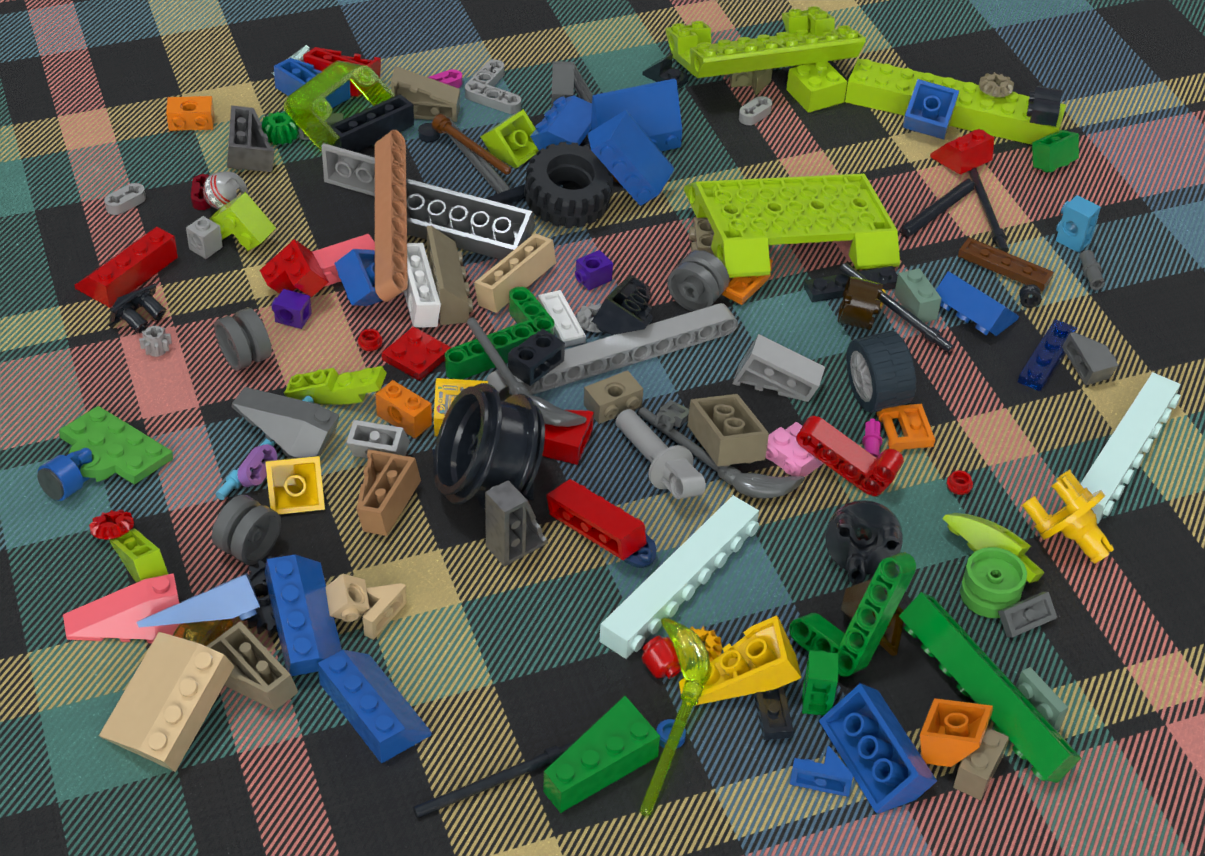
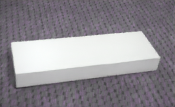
M558 290L538 295V301L555 322L554 332L557 338L565 342V347L586 343V335L562 291Z

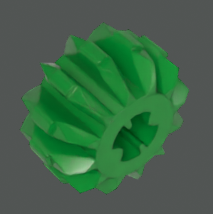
M277 111V113H269L268 116L263 117L262 130L268 136V143L272 142L273 145L281 144L283 146L284 143L291 144L292 140L297 139L299 124L294 114H287V111L283 113Z

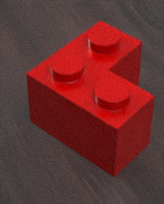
M295 239L260 269L267 286L279 294L283 289L294 291L297 288L312 298L329 283L313 252Z

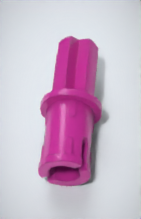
M872 418L865 424V436L862 438V444L866 451L877 458L883 440L880 436L881 424Z

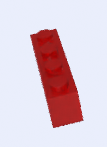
M569 479L547 494L549 513L552 517L621 560H625L647 544L646 528L640 519L631 516L622 508L616 507L602 496L596 495L572 479Z

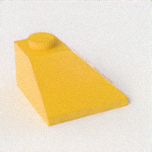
M319 456L265 462L271 509L278 514L325 510Z

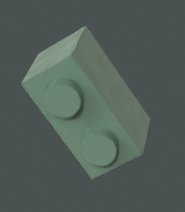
M921 269L898 273L894 295L901 305L924 323L937 320L942 298Z

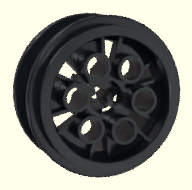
M480 383L462 390L451 403L441 424L436 441L433 471L438 490L445 495L448 501L455 504L465 503L473 496H476L485 511V492L493 486L500 485L508 480L525 497L537 475L544 449L545 424L541 410L529 396L524 394H514L505 401H502L496 388L488 383Z

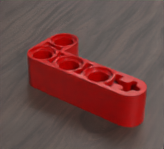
M817 416L807 418L796 436V441L803 449L861 491L871 496L880 495L893 482L904 463L902 454L895 449H885L877 458Z

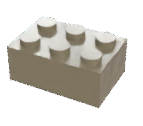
M738 394L690 400L687 426L717 466H730L731 464L753 463L754 461L765 460L769 433Z

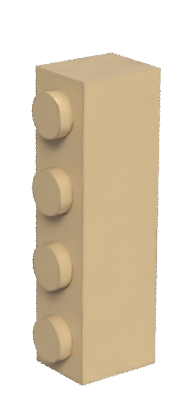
M534 233L476 280L474 285L478 306L497 313L509 303V292L515 287L527 288L556 264L553 240Z

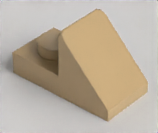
M399 583L366 588L370 609L364 613L362 618L365 636L374 640L406 604V585Z

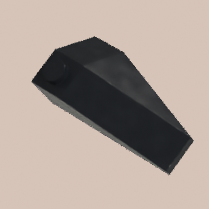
M629 274L606 297L591 322L596 324L597 329L601 332L611 335L644 330L653 319V315L650 314L652 305L649 304L651 299L650 286Z

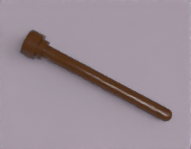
M438 114L433 119L432 128L438 133L449 134L505 175L511 173L510 166L454 128L448 117Z

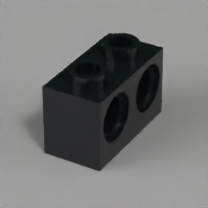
M541 329L508 353V368L515 377L531 386L564 362L565 342L548 331Z

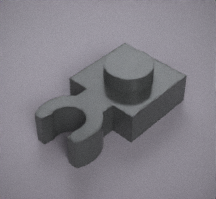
M670 400L660 408L654 425L659 423L665 424L667 426L665 430L668 432L673 429V426L679 428L688 421L689 409Z

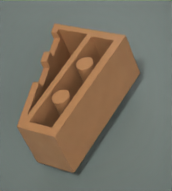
M368 449L367 466L364 467L363 472L364 482L361 484L356 509L364 532L388 536L421 482L415 458Z

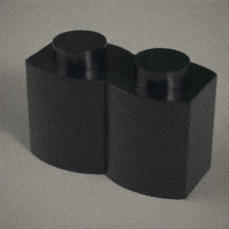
M1036 86L1035 92L1030 91L1026 115L1030 117V123L1049 126L1057 125L1062 90Z

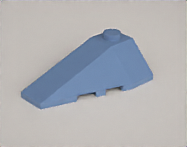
M246 573L205 593L193 596L182 603L143 618L136 623L140 628L233 619L239 616L240 620H244L257 614L255 609L260 607V603L250 578Z

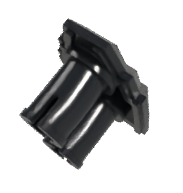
M154 283L118 297L110 312L109 326H114L120 321L125 320L136 333H140L147 327L148 321L136 311L139 307H143L154 320L162 318L167 309L153 297L157 284Z

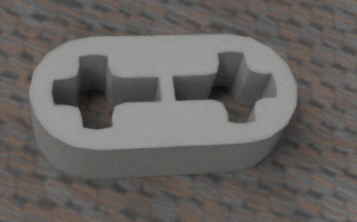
M764 96L754 98L740 108L739 121L744 125L756 124L771 113L772 100Z
M131 183L107 195L104 199L106 211L112 215H119L143 203L146 199L144 186L139 183Z

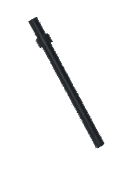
M974 167L968 173L971 180L975 182L974 188L991 228L992 240L997 244L999 250L1008 252L1009 248L1006 243L1005 232L999 226L977 168Z
M847 263L840 267V271L848 277L868 280ZM881 292L880 298L877 299L925 335L924 338L931 344L935 343L948 354L953 351L955 346L943 338L941 332L934 327L930 328L885 292Z
M577 740L560 747L552 746L545 749L541 755L414 806V814L418 819L548 764L550 766Z

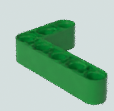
M515 287L509 292V313L517 324L487 335L505 363H508V353L513 348L518 347L541 329L554 335L555 322L530 290L525 287ZM477 339L450 348L445 353V374L449 379L463 380L495 368V365Z
M900 552L880 562L846 633L835 627L821 615L810 613L791 622L789 632L792 639L807 651L839 653L838 674L841 676H849L865 669L915 573L916 562L914 558L906 552Z

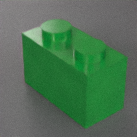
M1060 130L1032 142L1033 167L1049 173L1079 159V134Z

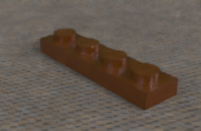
M970 237L962 245L958 253V257L987 268L990 271L1025 285H1036L1042 292L1050 283L1054 274L1051 270Z

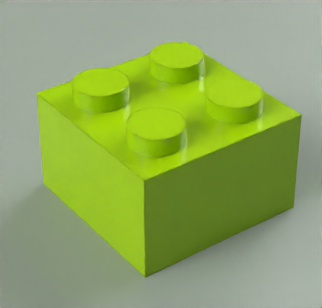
M828 61L816 62L790 68L786 90L809 113L844 103L847 81Z

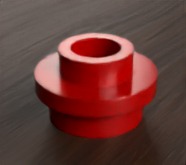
M365 329L358 337V346L365 351L377 350L383 343L381 335L375 329Z
M958 470L954 471L947 478L946 485L951 492L964 495L972 490L973 481L967 472Z

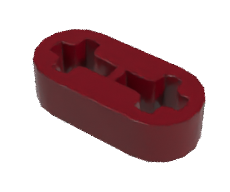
M208 174L197 175L192 180L191 201L194 209L206 210L211 207L204 199L202 187L210 176Z

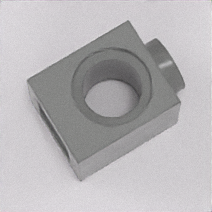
M202 216L186 227L189 249L203 258L207 259L223 247L220 225Z

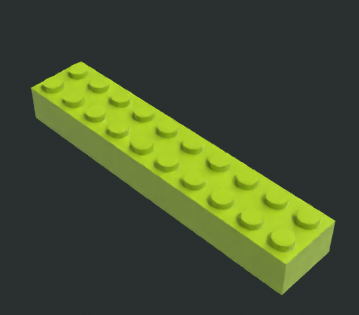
M858 58L848 80L846 103L905 116L917 79L959 90L949 126L969 131L980 129L991 136L1031 145L1036 140L1060 131L1066 104H1060L1056 126L1030 123V117L1026 116L1029 96L1012 92L1008 96L993 97L984 93L979 88V85L972 82H963L950 77L945 78L931 73L913 71L909 68L877 63L869 59Z

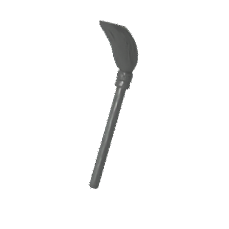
M475 318L468 319L467 325L509 386L511 396L518 393L529 396L541 410L544 424L570 427L586 422L587 418L565 411L540 397L530 395L524 384L516 380Z
M645 407L640 408L638 411L640 417L680 446L686 447L694 456L718 472L719 478L729 485H733L742 495L760 499L780 497L791 493L805 480L804 476L774 477L757 473H741L740 470L731 465L717 466L705 450L673 428L668 432L665 430L667 427L665 424L659 423L654 425L656 415Z

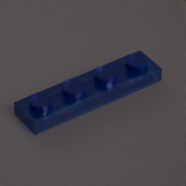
M1054 319L1020 373L1018 383L1041 391L1065 352L1062 348L1070 333L1076 332L1077 327Z

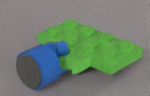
M97 406L59 429L60 438L72 445L67 456L58 455L40 466L37 477L41 488L49 497L62 501L83 487V483L90 478H96V482H99L117 473L135 485L173 460V451L100 406Z

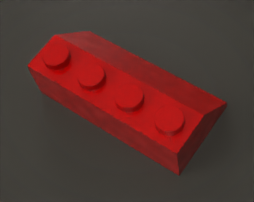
M159 227L152 229L76 283L75 289L111 308L118 297L134 291L178 258L175 236Z

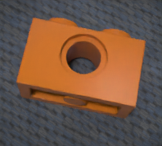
M212 96L168 97L166 115L169 131L213 130L214 107Z
M394 380L375 394L377 416L395 427L403 428L405 433L414 439L432 425L431 403Z

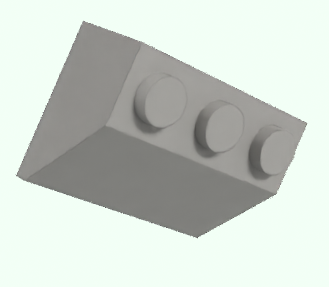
M323 143L321 147L324 182L375 196V158Z

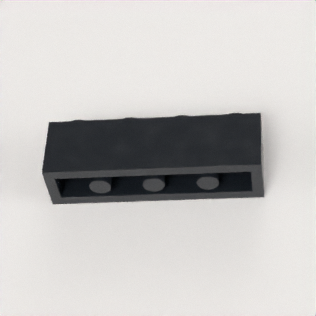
M399 94L328 126L329 145L358 152L375 144L392 130L402 132L414 126V105Z

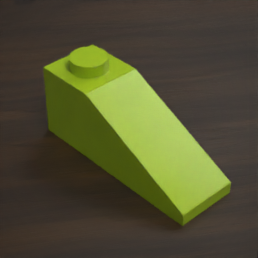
M135 528L119 538L109 539L136 583L144 579L168 575L160 549Z

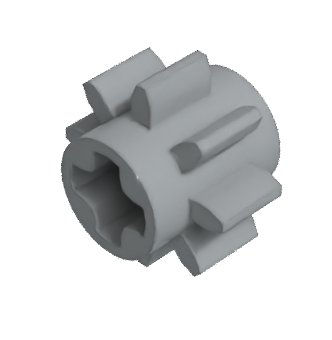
M159 326L148 327L145 331H142L143 338L139 339L141 349H145L146 355L154 357L165 354L166 351H169V344H172L171 335L169 333L166 334L165 328Z

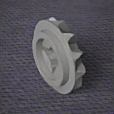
M590 303L588 307L582 306L581 310L577 312V321L583 329L590 332H601L597 329L596 324L591 322L594 318L592 315H596L601 307V303L598 305Z

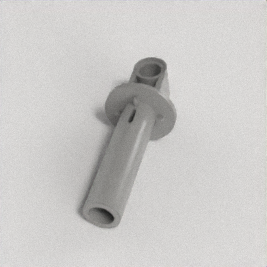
M631 409L624 410L617 416L616 426L651 463L648 475L650 482L656 488L668 489L676 499L704 494L706 488L705 479L693 467V455L686 447L677 445L668 448Z

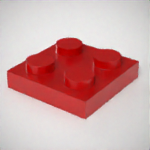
M413 326L386 348L381 355L382 360L421 381L445 360V353L451 347Z

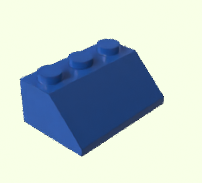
M574 95L567 98L564 96L553 102V107L544 114V119L535 126L536 129L530 136L538 150L546 149L551 144L558 145L560 142H566V144H572L573 142L580 145L591 130L592 103Z
M949 271L936 289L942 298L941 307L948 311L951 307L957 310V317L966 323L971 319L977 323L975 328L985 335L990 331L997 336L1020 317Z

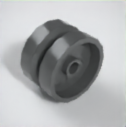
M695 250L688 253L668 276L667 286L674 300L683 308L693 312L712 306L729 286V275L724 264L716 256L706 251Z
M247 307L237 311L234 314V318L225 316L214 322L215 336L220 350L234 370L240 371L249 367L252 360L258 363L271 357L272 348L268 333L260 317L252 308Z
M239 495L231 499L217 516L212 530V542L216 548L226 554H232L235 559L245 565H254L258 563V560H262L267 556L275 545L280 534L281 516L273 509L262 506L250 496Z

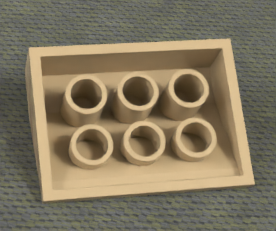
M158 632L99 736L176 772L231 674L234 665L224 654L209 647Z

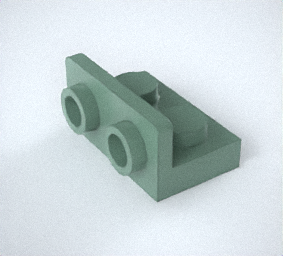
M1031 667L1021 671L1016 687L1056 731L1060 730L1068 707Z

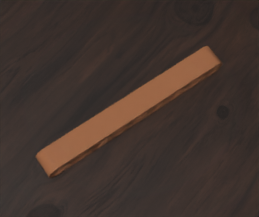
M397 130L390 131L375 143V291L379 298L385 302H389L408 287L406 142L402 134Z

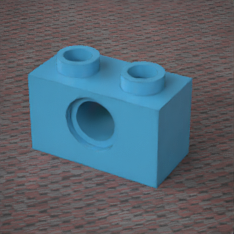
M1078 195L1070 202H1065L1061 209L1062 219L1056 228V231H1058L1056 241L1080 253L1091 243L1101 207Z

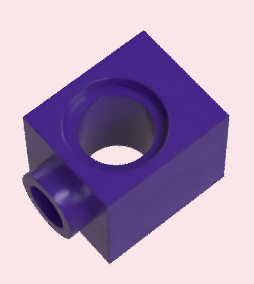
M600 250L576 260V280L580 284L582 283L589 291L612 281L613 262Z
M283 289L272 302L275 322L302 329L312 314L310 296Z

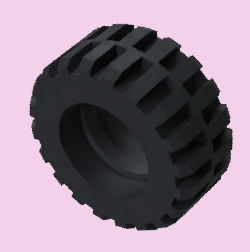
M560 142L558 145L551 144L546 149L542 148L531 158L527 167L524 196L531 211L536 216L540 215L542 221L546 223L549 221L556 227L561 225L570 229L573 226L580 228L584 227L586 223L590 225L596 222L597 219L605 214V210L609 206L614 179L612 173L591 151L590 147L586 145L582 147L578 143L573 142L572 144ZM571 181L584 188L570 190L559 187L554 182Z

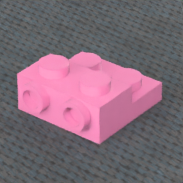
M795 422L785 430L779 427L769 434L766 458L774 462L791 476L804 477L823 464V462L803 449L796 441V436L802 428L801 424Z

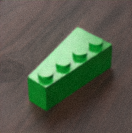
M624 696L544 771L543 792L557 810L562 813L657 758L660 735L630 700Z

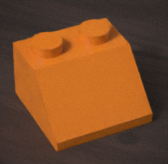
M934 698L920 733L921 757L925 763L952 767L980 748L993 706Z

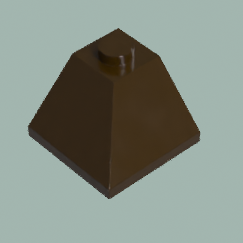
M872 579L846 588L841 610L851 620ZM899 605L879 643L891 656L897 655L903 627V620L899 617L903 610Z

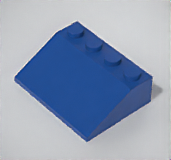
M676 79L592 96L591 131L624 110H627L660 151L681 147L682 123Z

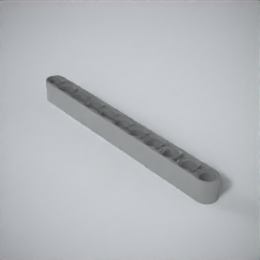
M716 304L649 324L644 330L616 334L566 349L564 362L531 386L517 377L515 378L518 382L524 384L530 395L537 394L729 335L736 330L738 321L725 304ZM496 370L488 375L486 381L496 388L500 399L505 401L511 396L509 386L499 371Z

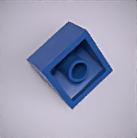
M917 79L905 113L903 128L944 139L952 118L959 90Z
M352 249L334 263L347 293V298L352 306H369L383 301L375 291V250Z

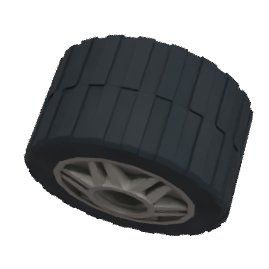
M890 330L857 338L849 343L846 356L849 381L855 398L865 411L873 413L882 409L908 404L913 400L916 392L915 367L908 346L897 332Z

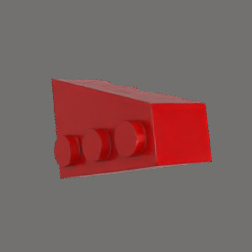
M317 47L303 55V62L314 65L316 70L324 72L327 69L332 71V75L341 78L343 75L349 76L350 96L358 97L380 81L381 58L374 57V60L361 59L360 54H354V57L341 55L342 51Z

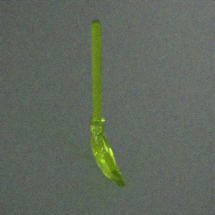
M669 618L661 619V623L674 645L680 668L686 681L681 694L682 704L639 810L644 816H650L693 705L698 704L699 697H701L704 690L703 686L709 680L711 674L709 654L699 636L693 630Z

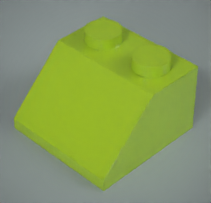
M524 109L508 117L480 136L491 154L514 168L528 161L539 151L530 137L535 131V127Z

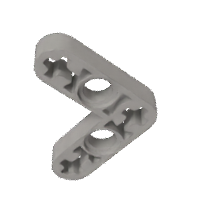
M489 60L465 85V97L470 101L509 114H515L521 110V97L519 95L494 87L504 76V63L500 60Z

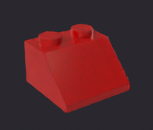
M977 129L941 146L930 154V158L961 175L974 167H979L993 160L994 137L984 130Z

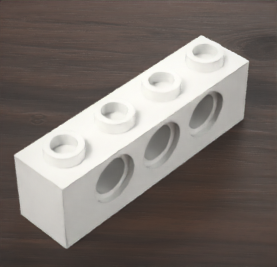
M407 243L408 287L404 291L412 324L416 328L437 327L441 303L423 243Z

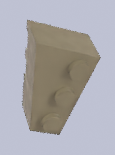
M397 66L394 67L391 78V97L401 94L414 105V119L433 120L438 114H443L446 117H450L453 122H457L460 110L459 88Z

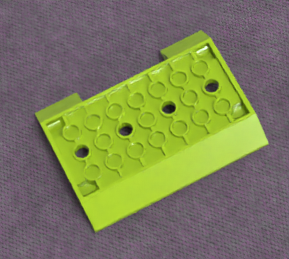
M817 6L808 7V10L804 11L790 9L788 13H782L786 32H779L777 36L758 35L754 39L740 37L738 41L725 39L711 44V27L703 21H694L692 25L676 23L672 27L665 28L673 58L696 78L856 58L866 42V37L848 25L838 26V29H835V18Z
M865 174L698 181L684 186L683 190L696 217L708 218L714 231L711 249L714 255L726 267L729 278L770 275L768 245L853 240L848 255L856 269L899 267L898 230Z

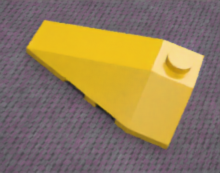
M776 615L751 626L743 632L745 636L733 646L729 643L722 648L724 652L712 662L705 661L680 680L679 686L683 705L690 707L754 694L756 692L774 690L801 679L796 654L778 616Z

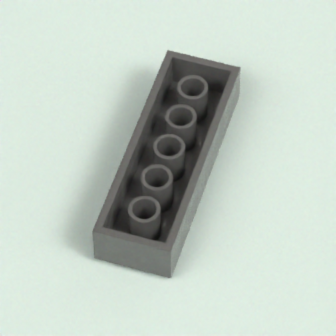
M406 178L407 235L427 240V226H433L455 241L456 247L459 249L502 260L531 237L535 222L532 211Z

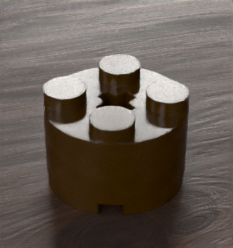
M849 277L843 292L844 297L842 303H840L837 321L845 325L871 331L874 323L872 315H877L881 301L877 300V298H880L883 284L857 277Z

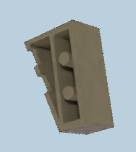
M241 621L206 646L224 654L234 665L224 686L274 711L298 693L291 674Z

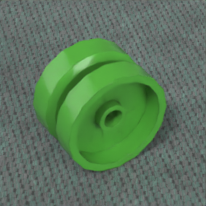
M988 547L975 551L968 558L960 588L962 601L968 609L980 616L1000 618L999 610L1020 602L1027 578L1025 564L1018 556L1005 549Z

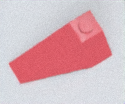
M174 573L144 579L63 614L67 640L102 641L105 638H120L121 642H130L131 639L147 640V643H153L158 632L186 638L183 623L140 628L136 623L152 614L179 604Z

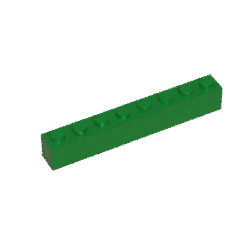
M921 592L899 615L905 623L904 629L914 638L918 637L923 643L921 648L929 656H935L940 662L939 668L947 676L955 678L958 682L957 688L965 696H971L976 704L993 706L990 717L995 723L993 728L995 731L1009 737V740L1014 744L1012 747L1013 751L1023 760L1027 759L1033 765L1031 770L1040 780L1058 783L1082 759L934 597Z

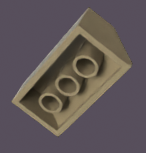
M427 226L428 262L441 303L439 313L440 325L467 323L469 313L473 312L472 298H467V296H470L469 283L464 282L466 281L465 266L461 267L463 265L462 251H457L455 241L433 226Z

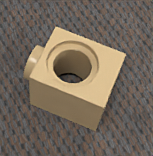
M341 574L325 587L329 615L331 617L342 619L345 622H353L370 609L365 579Z

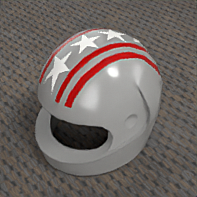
M216 172L210 175L204 182L203 195L209 205L220 209L237 198V189H240L241 194L244 192L248 194V189L243 179L236 173Z

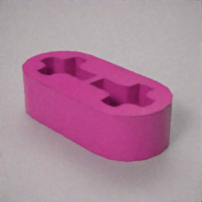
M451 69L428 77L456 88L462 86V73L459 70Z

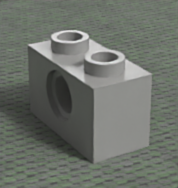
M353 420L346 443L353 456L368 459V449L406 456L410 441L401 427Z

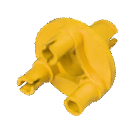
M1070 469L1056 479L1057 482L1051 485L1066 504L1054 515H1048L1036 499V496L1031 497L1021 505L1035 522L1034 527L1040 533L1043 540L1061 531L1066 538L1076 541L1094 564L1109 555V552L1114 550L1112 544L1110 545L1107 537L1097 526L1096 514L1091 509L1105 497V494L1102 490L1091 494L1087 487L1083 488Z

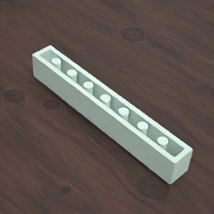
M1152 372L1081 482L1083 488L1087 487L1091 494L1102 490L1105 494V497L1091 508L1096 514L1097 524H1099L1104 515L1109 516L1115 504L1113 500H1119L1125 487L1123 483L1129 484L1134 474L1133 467L1139 468L1144 457L1142 453L1149 452L1153 443L1152 437H1158L1163 427L1161 423L1166 424L1172 410L1170 408L1175 409L1181 398V395L1177 394L1181 384Z
M733 495L600 624L599 642L625 659L634 651H639L645 640L651 634H656L662 623L668 617H673L679 606L685 600H690L695 590L701 584H706L711 574L717 568L723 567L727 558L733 552L739 551L743 542L749 536H754L759 528V510Z

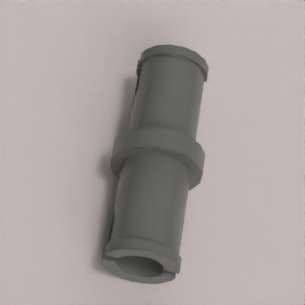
M1085 250L1081 252L1079 258L1083 265L1082 271L1084 276L1088 278L1091 289L1099 290L1103 288L1105 281L1101 274L1102 268L1096 261L1093 251Z

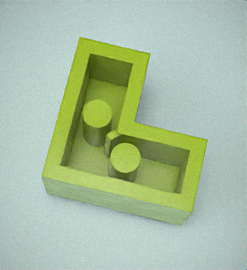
M246 192L222 206L209 219L220 225L222 240L233 233L247 251L260 245L276 229Z

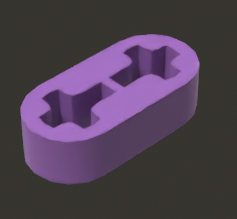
M265 444L252 449L237 473L238 480L243 486L251 487L259 485L264 481L267 476L265 462L277 460V453L273 446Z

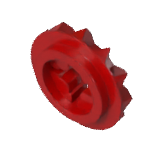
M123 509L118 511L111 510L108 513L102 512L101 516L94 517L93 522L89 524L92 536L99 539L119 538L133 528L134 519L131 512H124Z

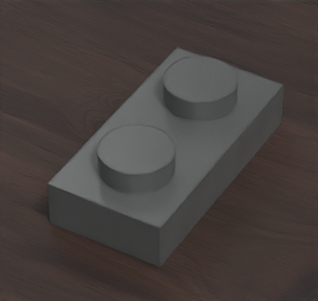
M1041 592L998 611L1007 637H1015L1057 618L1049 592Z

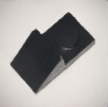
M672 53L653 63L642 72L643 76L655 82L676 79L677 89L684 86L689 79L688 74L672 67Z

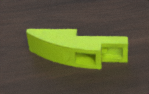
M382 366L345 372L340 375L335 368L319 369L314 372L291 376L284 394L286 397L303 400L306 396H310L314 403L342 405L361 403L364 401L366 393L380 391L387 373Z
M951 513L946 514L942 518L948 523L947 527L952 533L957 536L961 535L968 541L967 546L972 551L997 547L1008 550L1018 556L1025 564L1027 570L1026 582L1038 581L1045 573L1025 555L1031 546L1010 530L987 519L969 514Z

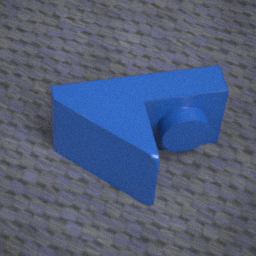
M827 746L824 764L810 759L794 758L789 785L849 797L853 774L832 748Z

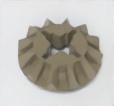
M995 72L992 75L989 73L985 74L984 77L980 78L979 88L987 95L993 97L1010 95L1014 86V82L1010 81V77H1004L1003 74L998 75Z

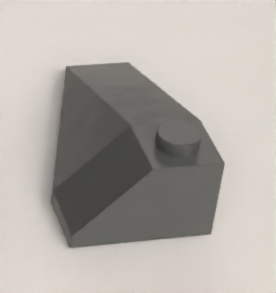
M248 387L242 389L231 406L252 426H258L266 433L265 437L270 442H276L282 448V452L290 459L320 457L334 437L339 419L338 414L318 404Z

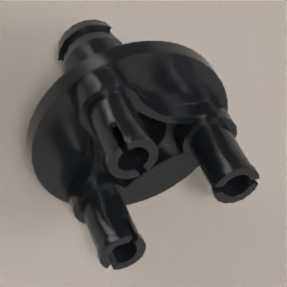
M863 500L848 503L833 514L826 528L825 539L831 558L848 572V580L851 583L856 579V584H859L865 580L866 574L876 572L883 559L900 553L903 534L900 522L891 510L880 503Z

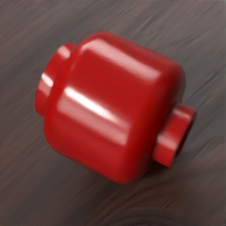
M659 635L644 645L642 648L644 651L642 661L655 678L667 676L668 679H671L681 672L682 667L680 665L684 660V654L670 637L662 638Z

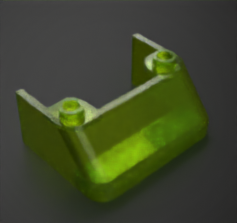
M335 61L290 94L285 100L284 109L286 113L321 152L323 143L333 146L340 138L325 122L332 114V107L325 99L327 96L349 80L352 81L373 106L395 95L370 67L350 62Z

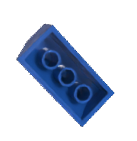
M627 110L587 133L591 151L639 206H642L661 193L673 173L674 167Z
M298 555L267 559L265 578L286 670L291 676L318 672V662L342 650L334 617L329 615L326 583L321 562Z
M341 650L318 662L320 685L381 764L432 735L430 729L369 654Z
M860 683L819 720L876 813L880 814L916 800L937 782L878 690Z

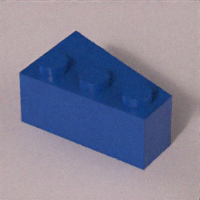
M289 58L274 66L275 88L317 115L350 99L349 76L343 75L341 78L332 75V71L327 69L322 72L314 69V65L293 58Z

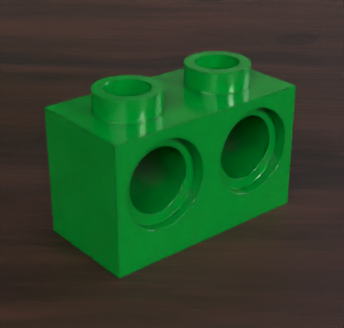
M809 650L803 681L802 713L824 716L832 709L838 683L839 653Z

